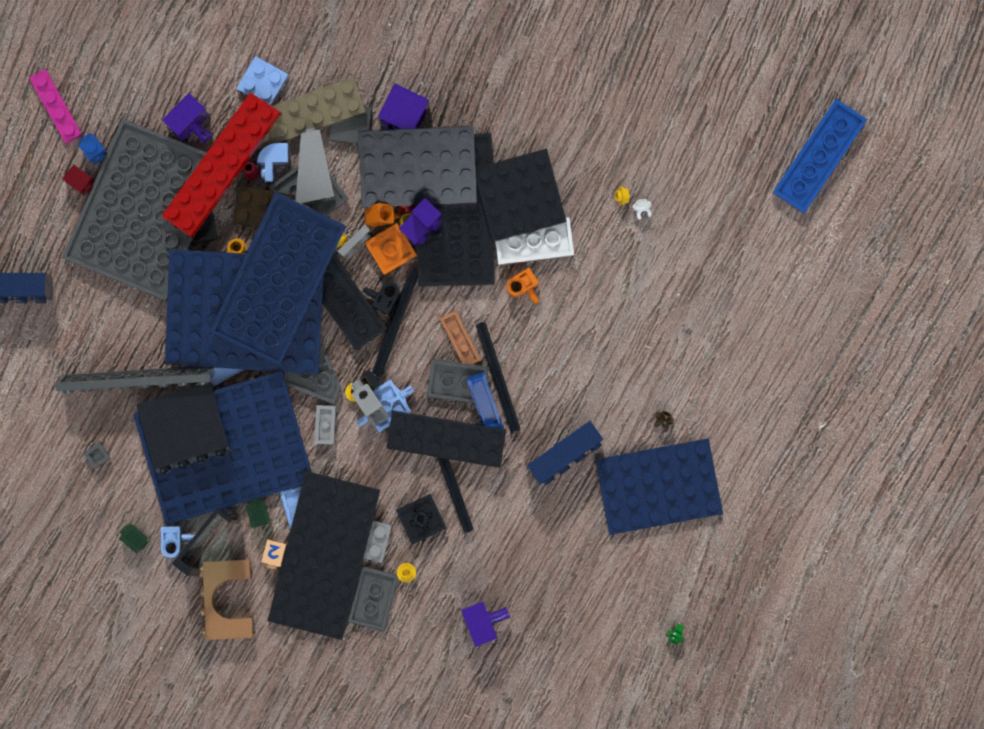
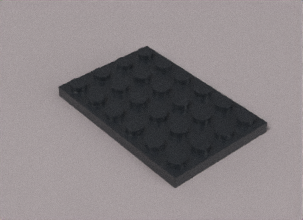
M473 125L358 131L362 208H369L371 205L378 203L391 204L392 206L419 205L424 198L432 205L477 202Z

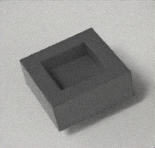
M100 442L84 452V455L94 469L111 459Z

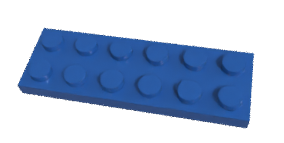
M835 99L772 193L804 214L868 119L838 99Z

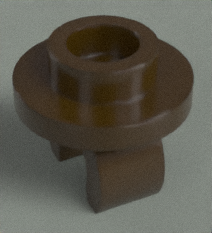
M667 411L657 412L654 428H657L658 424L663 423L665 425L664 432H667L669 425L673 424L674 418Z

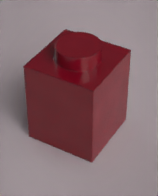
M74 164L62 178L63 181L83 196L91 191L95 182L92 177Z

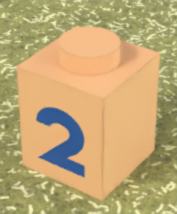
M267 540L262 562L266 563L265 567L275 570L277 566L281 567L287 544Z

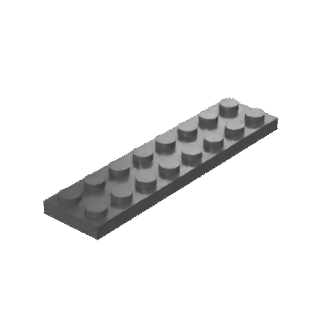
M188 366L63 374L55 383L56 391L72 393L74 390L90 392L98 388L101 391H109L114 387L126 390L130 389L131 386H139L141 389L151 387L150 385H158V387H168L170 384L186 386L193 382H196L197 385H204L211 381L215 374V369L212 367Z

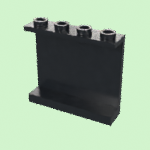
M211 382L136 404L153 468L157 473L167 474L173 468H186L190 466V463L196 461L198 463L206 462L209 460V457H222L227 455V452L232 451L227 441L214 395L215 389Z

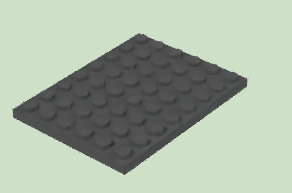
M122 119L62 258L167 301L169 249L190 250L195 236L191 238L161 216L207 152Z

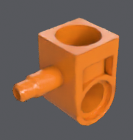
M378 203L371 205L369 208H364V220L367 227L392 224L395 219H400L401 217L400 213L394 212V207L391 204Z
M530 268L525 269L508 281L507 292L511 297L519 298L527 293L535 305L539 303L538 296L533 290L539 286V282ZM513 283L521 285L522 288L519 292L511 290Z

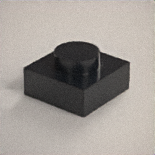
M370 369L360 377L362 382L368 384L372 391L380 386L378 376L372 373Z

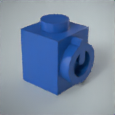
M92 133L83 136L78 142L79 148L92 164L99 163L107 155V150Z

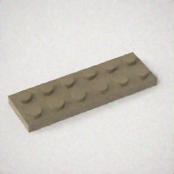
M351 77L272 105L282 114L260 143L258 150L261 151L270 144L284 143L301 137V133H305L307 129L316 128V130H321L366 114L367 112L355 78Z

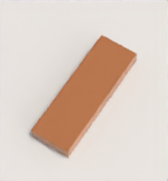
M455 310L439 318L461 363L476 365L482 362L457 311Z

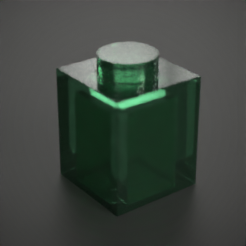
M260 498L250 500V505H246V510L251 527L257 528L272 523L266 501H261Z
M132 523L130 525L126 524L120 531L121 536L119 537L135 553H140L152 539Z

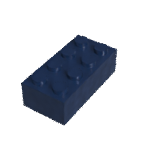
M0 273V304H7L8 300L16 301L18 304H27V300L35 301L37 304H46L47 300L52 301L53 278L46 273Z
M588 421L529 463L526 468L539 486L541 484L546 486L555 479L553 477L559 472L562 475L571 468L569 464L574 461L577 464L586 458V452L590 450L593 453L602 446L600 442L604 439L592 422Z

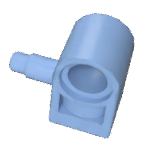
M181 526L161 527V551L163 555L169 558L178 557L183 550V542H190L195 535L183 534ZM170 543H174L177 547L173 554L169 553L167 549Z

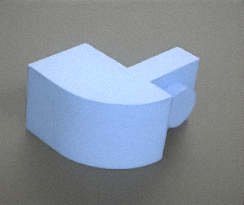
M288 143L270 144L259 153L257 163L259 166H265V168H262L261 173L262 179H265L266 184L275 183L274 166L289 165Z

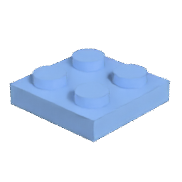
M255 56L236 89L247 96L251 92L272 106L289 75Z

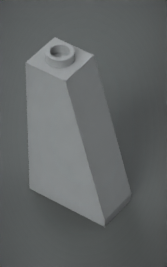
M316 128L305 130V133H301L296 201L305 206L335 200L322 134Z

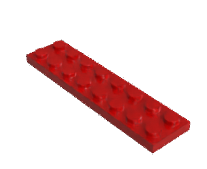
M250 92L161 217L193 238L282 113Z

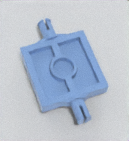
M390 379L373 391L389 415L388 418L375 426L379 433L390 427L392 410L412 412L405 397L415 392L411 385L400 391ZM364 415L355 421L361 427L369 420Z

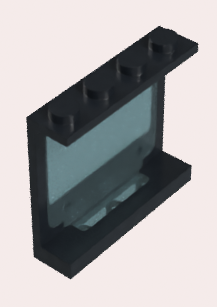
M216 508L172 564L186 576H198L200 574V567L192 562L191 559L223 519L229 523L240 524L241 521L238 519L240 515L229 508Z

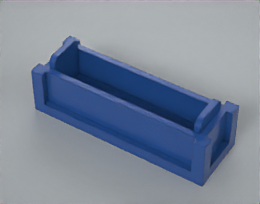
M481 372L466 378L482 425L504 428L485 373Z

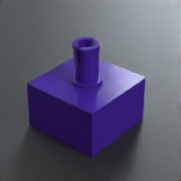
M190 93L162 119L167 128L183 143L193 133L203 143L208 141L203 134L209 139L212 137V134L202 126L210 115Z
M483 601L461 610L475 647L497 639L494 624L510 618L506 607L490 613L487 612Z

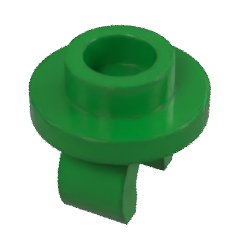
M677 624L673 631H667L668 641L676 645L683 643L685 639L681 634L685 627Z

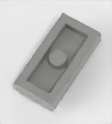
M364 225L338 250L339 255L343 259L346 257L350 258L357 251L356 247L360 243L363 245L365 244L364 242L370 239V229Z
M316 405L314 444L334 445L336 406Z
M373 521L364 554L365 559L383 563L392 525Z

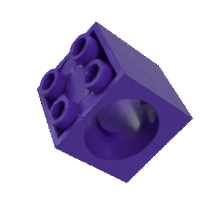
M394 83L378 115L381 129L420 128L430 109L429 99Z

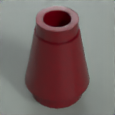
M247 162L242 169L243 177L250 181L257 179L260 175L259 165L255 162ZM248 167H253L251 171L246 170Z

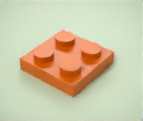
M397 223L364 242L384 276L417 256L407 238L399 231Z

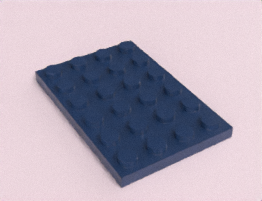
M709 438L595 459L609 535L723 514Z

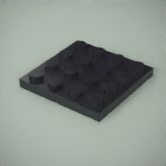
M547 149L475 168L476 182L493 242L567 223Z

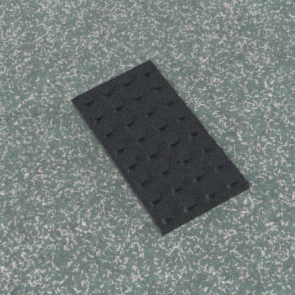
M491 133L474 134L475 168L491 164ZM477 182L476 203L433 204L442 214V225L435 232L432 230L427 235L429 238L423 245H417L418 287L495 285L494 242L492 241Z
M305 471L267 621L343 640L381 489Z

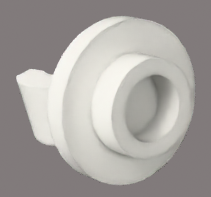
M646 199L637 200L632 207L636 211L638 219H641V212L646 211L648 217H651L649 209L652 206L651 202Z

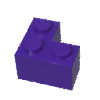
M424 198L412 211V215L399 227V231L415 247L418 244L423 245L429 238L427 235L432 230L435 232L442 225V214Z

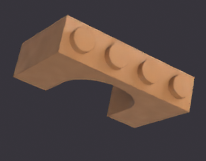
M251 560L203 562V566H200V578H203L200 593L201 597H204V605H201L202 617L205 616V624H202V635L206 636V640L255 637L254 618H227L219 613L214 602L216 590L224 582L252 579Z

